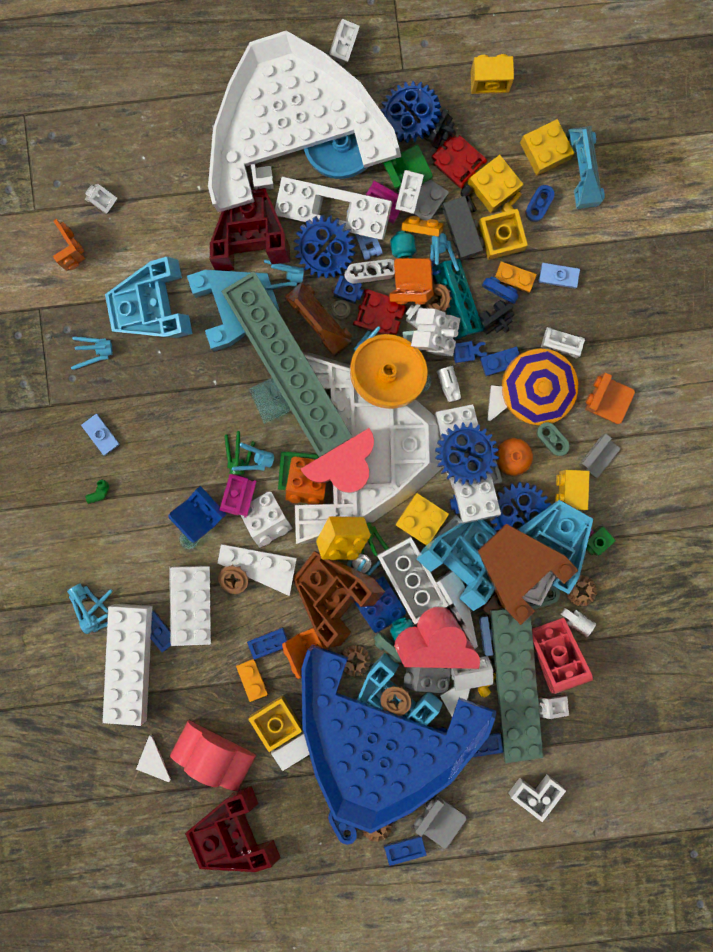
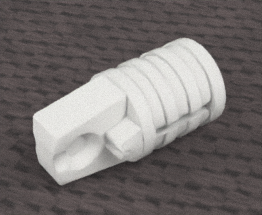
M453 366L436 371L448 402L461 399L459 384Z
M564 608L561 612V615L568 619L567 624L581 634H584L586 638L596 626L595 622H592L577 610L572 613Z

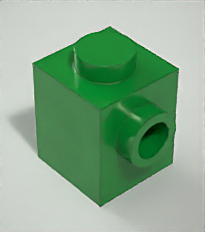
M598 526L589 536L586 551L591 556L593 554L600 556L616 540L603 526Z

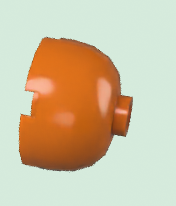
M511 438L498 445L497 449L499 451L495 455L499 457L496 462L502 473L510 476L521 475L532 465V449L525 441Z

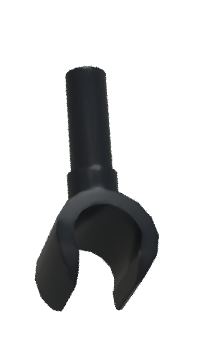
M466 185L460 191V195L462 197L465 196L466 200L470 201L474 213L477 209L470 197L474 191L469 185Z

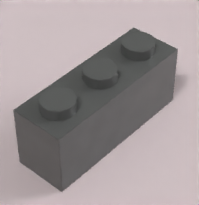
M465 196L443 203L442 210L460 261L481 255L485 245L483 238L478 236L477 230H479L476 219L472 218L471 212L473 210L470 201H466Z

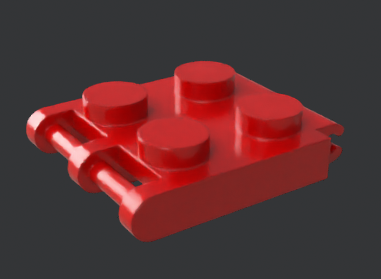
M459 135L458 137H449L443 143L446 150L440 146L432 155V159L435 161V167L460 189H463L466 181L476 173L482 164H486L487 159ZM479 160L480 162L472 169L473 165ZM466 173H468V175L462 181H460L462 177Z
M365 289V296L362 304L358 307L359 313L353 325L371 332L379 326L380 330L377 334L397 335L401 322L395 320V318L402 320L406 306L390 301V296ZM368 296H370L368 304L365 306ZM363 311H364L365 313H364V315H363L362 322H360L362 313H363Z

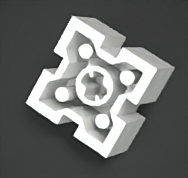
M418 308L415 323L418 324V330L413 333L411 346L420 350H426V352L434 355L453 356L456 343L453 337L458 336L460 318L445 315V312L437 309Z

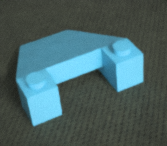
M592 126L569 129L566 137L574 153L577 152L581 181L574 190L576 209L599 206L605 198L604 189L600 186L594 146L596 134L592 132Z
M164 257L150 261L105 294L113 332L179 338L192 334L189 315L179 313L171 315L165 284L166 282L182 278L178 259Z
M203 270L187 276L195 298L210 293L214 295L223 325L205 330L213 352L230 347L247 335L221 291L247 276L250 272ZM256 273L263 286L271 285L267 273ZM273 289L266 290L279 311Z
M558 500L517 530L560 552L579 570L565 584L555 578L552 584L556 588L570 594L580 576L593 518Z
M484 520L460 523L427 544L416 559L430 572L443 563L467 584L459 599L474 611L486 604L495 590L478 550L497 532Z
M385 652L371 667L357 699L380 709H383L381 695L385 689L393 685L398 687L390 678L395 674L399 664L394 662ZM426 692L417 703L412 699L409 711L401 716L427 726L440 712L443 702L431 692ZM395 694L392 701H395L398 706L401 699H398Z

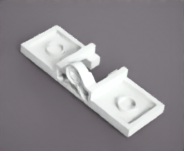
M281 178L275 207L277 216L302 222L310 219L313 222V217L315 216L320 220L323 197L337 199L350 203L346 221L339 220V225L346 223L344 229H351L350 233L384 240L392 201L290 178Z
M473 404L435 413L440 435L442 433L448 435L446 432L448 428L454 431L453 426L455 424L460 428L462 422H464L466 427H468L470 422L473 428H476L478 425ZM457 438L459 445H466L464 438ZM481 445L475 446L476 452H484V448ZM456 455L449 456L452 463H458ZM486 473V480L480 477L481 482L479 484L473 480L472 486L469 485L468 481L462 486L461 480L454 484V477L449 479L452 489L454 488L462 524L501 515L490 474Z

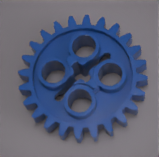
M412 81L411 86H408L407 82H405L404 88L397 85L398 91L391 89L392 96H385L387 102H382L384 108L380 110L393 127L399 142L403 138L406 143L409 142L410 138L416 142L418 136L424 139L423 134L430 135L429 129H436L434 122H439L437 117L441 115L439 98L433 89L430 90L429 85L424 87L422 82L418 86H416L414 81ZM401 101H403L407 105L408 109L415 114L416 118L419 121H421L420 123H417V121L414 119L411 113L406 110L405 106L402 105V103H400Z
M324 215L320 216V220L315 216L313 217V222L310 219L307 220L306 225L300 226L302 231L296 233L300 238L294 240L295 243L299 244L294 247V250L299 251L295 257H301L302 260L299 262V265L305 263L304 270L306 271L310 268V275L317 272V276L320 278L324 273L327 279L331 273L335 277L337 272L342 274L344 272L343 268L347 269L348 263L353 262L350 256H354L356 252L351 249L356 244L350 241L355 237L348 236L351 229H344L346 223L339 225V218L333 222L331 215L327 220ZM320 229L326 230V238L321 236ZM335 234L336 237L334 238V240L326 247V250H324L315 260L314 256L321 250V248L331 238V236ZM335 242H338V243L341 244V246H342V250H341V251L337 250V249L334 247V243H335ZM308 243H312L315 246V251H311L308 248ZM326 256L330 264H325L322 257Z
M462 422L460 428L455 424L453 426L454 431L448 428L446 430L448 435L443 433L441 435L444 441L438 440L437 442L441 446L435 449V452L440 453L435 459L441 460L437 467L444 468L441 474L448 473L447 480L454 477V484L458 480H461L462 486L466 481L472 486L473 480L479 484L481 482L480 477L486 480V473L491 475L493 473L491 468L497 466L493 462L499 459L498 456L494 455L499 449L493 448L497 442L490 441L492 434L485 435L486 428L483 431H479V424L476 428H473L471 422L468 427L465 426L464 422ZM457 438H464L466 445H459ZM481 445L484 448V452H476L475 446ZM466 450L469 451L470 456L468 458L464 457ZM456 455L459 458V462L452 463L449 456ZM470 462L476 464L477 470H469L467 464Z
M518 482L517 487H515L513 483H510V489L503 486L504 493L497 491V494L500 496L497 500L501 515L495 517L490 522L491 524L497 523L493 528L495 531L501 529L505 524L513 527V524L517 521L522 522V526L525 524L524 520L517 515L518 511L511 502L512 498L523 511V515L528 522L530 521L529 515L531 512L537 511L540 514L551 503L544 502L548 497L546 495L541 496L543 492L541 489L535 492V485L529 488V483L526 482L524 487H522L521 482ZM522 495L528 496L526 504L519 503V498ZM510 505L512 507L511 513L508 515L503 514V508Z

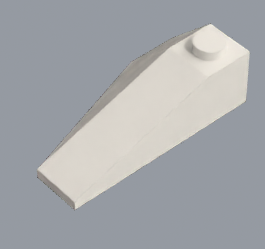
M449 571L437 578L435 582L475 649L478 645L470 608L459 599L465 590L464 581L453 571Z

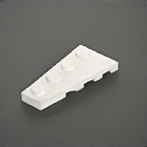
M221 544L218 564L222 566H231L232 564L236 567L241 566V569L244 572L246 571L247 577L290 596L297 558Z

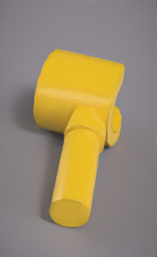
M518 192L512 200L505 203L501 211L514 210L512 205L515 204L522 194Z
M496 672L493 674V681L496 679ZM490 685L478 687L481 697L485 698L491 693L488 688Z

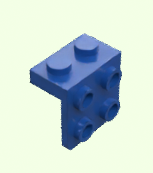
M200 486L186 501L171 511L168 517L192 543H195L213 529L225 517L226 513L220 511V506Z
M384 576L376 579V582L385 593L374 606L360 607L354 601L375 633L406 614L404 607Z

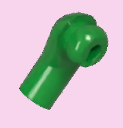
M103 479L99 480L96 491L85 495L88 504L106 498L109 491L108 482Z

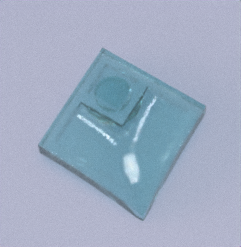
M273 378L249 389L264 424L291 411Z

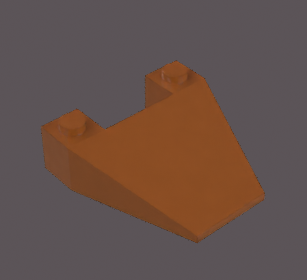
M301 282L285 296V300L297 314L301 313L321 337L322 344L335 358L352 343L350 339L352 335L346 328L342 330L313 295L315 291L309 284L305 286Z
M505 524L478 550L501 605L520 625L535 612L522 597L548 572H551L559 581L565 584L579 571L560 552L508 524Z
M317 551L312 553L293 578L315 633L327 648L341 646L352 633L340 618L354 601L360 607L374 606L385 593L373 577L337 560H322L320 552Z

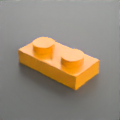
M417 216L407 217L402 223V231L438 237L443 232L444 223H438V220H420Z
M500 262L495 278L500 280L502 284L530 293L537 274Z
M254 659L236 665L250 702L268 695Z

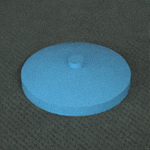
M355 133L304 149L311 166L317 172L329 178H351L368 168H364Z

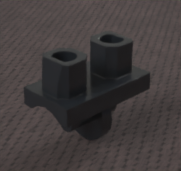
M443 108L441 115L437 116L439 122H434L436 129L430 128V135L423 134L424 139L437 149L442 140L446 141L448 136L455 137L456 131L453 129L455 124L451 122L453 118L448 114L449 110Z
M499 300L493 306L496 311L495 314L491 316L487 310L479 314V319L486 335L493 330L496 333L501 330L505 333L510 331L508 325L513 322L511 317L514 316L513 306L510 303L506 304Z

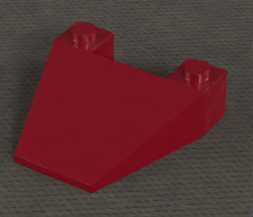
M265 188L252 190L254 202L221 212L210 241L209 260L214 270H234V254L266 250L271 265L290 262V245Z
M252 786L232 793L185 833L199 869L258 872L271 868L281 858L274 840L258 845L255 841L245 813L250 812L259 804Z

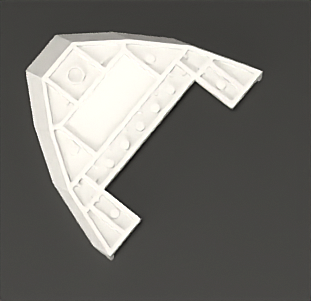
M288 31L252 41L247 46L228 83L213 127L208 181L212 205L219 213L254 202L246 166L353 133L356 136L364 168L399 158L401 153L395 131L361 82L323 51Z
M303 352L323 388L331 389V401L351 435L355 437L370 428L374 437V446L369 457L365 459L369 467V478L362 489L354 493H345L333 485L334 504L295 505L296 544L316 543L329 516L364 517L366 523L376 521L413 496L443 468L437 467L441 460L435 459L437 455H440V453L435 452V449L441 447L437 444L438 440H441L436 416L417 400L406 406L394 409L372 405L364 400L355 390L350 378L349 364Z

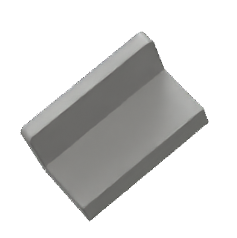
M607 434L601 435L579 463L586 471H590L589 473L595 478L600 476L620 450L616 444L610 441L612 438Z

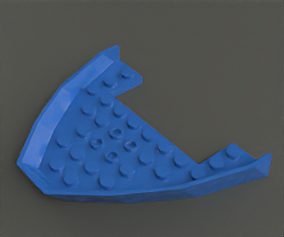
M312 644L306 652L301 668L302 728L315 777L334 820L373 833L412 813L449 786L489 737L497 711L460 697L446 733L337 693L348 657Z

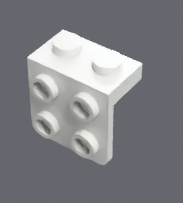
M266 492L251 501L247 518L241 515L252 539L259 548L268 545L272 540L285 535L293 529L272 492Z

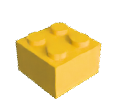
M500 54L496 57H489L488 55L474 57L471 68V94L509 93L514 80L513 56Z
M558 119L523 135L520 141L536 176L571 160L574 155V151Z
M498 155L476 172L468 181V185L490 213L517 194L524 185L501 155Z
M518 209L480 218L478 225L488 260L525 251L528 244Z
M559 471V475H556V486H559V494H556L555 502L561 500L577 510H588L590 471Z
M415 493L395 525L424 545H427L432 541L449 514L418 493Z
M329 516L316 543L322 560H357L371 534L364 517Z
M283 695L254 712L248 718L268 752L290 740L303 730L301 723Z

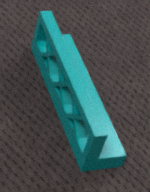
M456 259L459 267L457 274L453 272L452 260L444 261L433 267L435 271L441 270L440 274L434 275L436 283L445 285L451 291L450 297L452 299L449 302L451 307L446 309L447 315L460 318L458 336L455 337V340L483 331L460 259ZM458 283L462 286L463 292L459 290ZM464 301L468 304V310L465 308ZM470 319L474 322L475 329H472Z

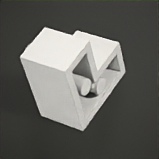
M546 774L536 789L519 778L508 793L511 799L543 822L566 790Z

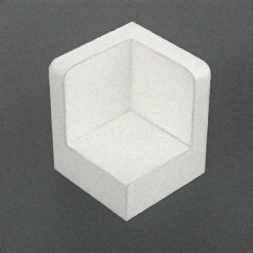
M251 164L254 189H274L271 167L256 168L255 164Z

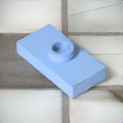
M542 263L538 283L576 289L580 269Z
M95 414L81 425L104 456L120 445L98 414Z
M482 615L478 618L483 653L486 656L493 655L491 644L493 640L492 629H489L488 616Z

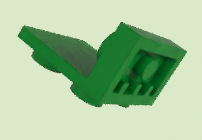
M415 145L402 152L399 158L383 162L398 193L405 170L423 174L422 184L433 178V174L419 145Z

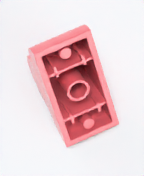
M370 428L301 468V471L313 482L325 483L331 480L333 485L342 492L354 493L365 486L369 478V467L365 459L369 457L374 446V437Z
M433 607L425 611L419 618L417 627H410L402 631L394 644L404 667L479 669L480 666L479 655L467 635L463 632L452 612L444 607Z
M565 618L532 629L533 647L552 694H557L593 681L592 673Z
M188 720L170 757L176 763L183 766L184 771L198 782L211 787L221 786L229 790L238 791L256 754Z

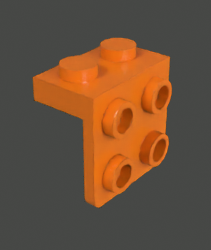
M55 219L53 220L69 246L55 254L53 258L66 271L73 270L79 266L80 262L85 260L82 254L85 251L74 238L75 235L64 221L60 223Z
M397 258L394 260L396 289L390 293V301H395L397 304H407L408 302H415V304L427 303L434 296L431 259Z
M603 373L597 376L593 384L595 388L593 393H590L585 403L587 406L585 410L615 424H620L635 391L612 380V375Z
M292 457L286 486V500L291 503L302 502L309 505L324 504L326 482H313L301 471V468L313 462L314 459Z
M314 628L298 633L282 644L283 652L288 658L291 670L297 679L302 678L301 668L309 647L313 644L327 649L315 633Z

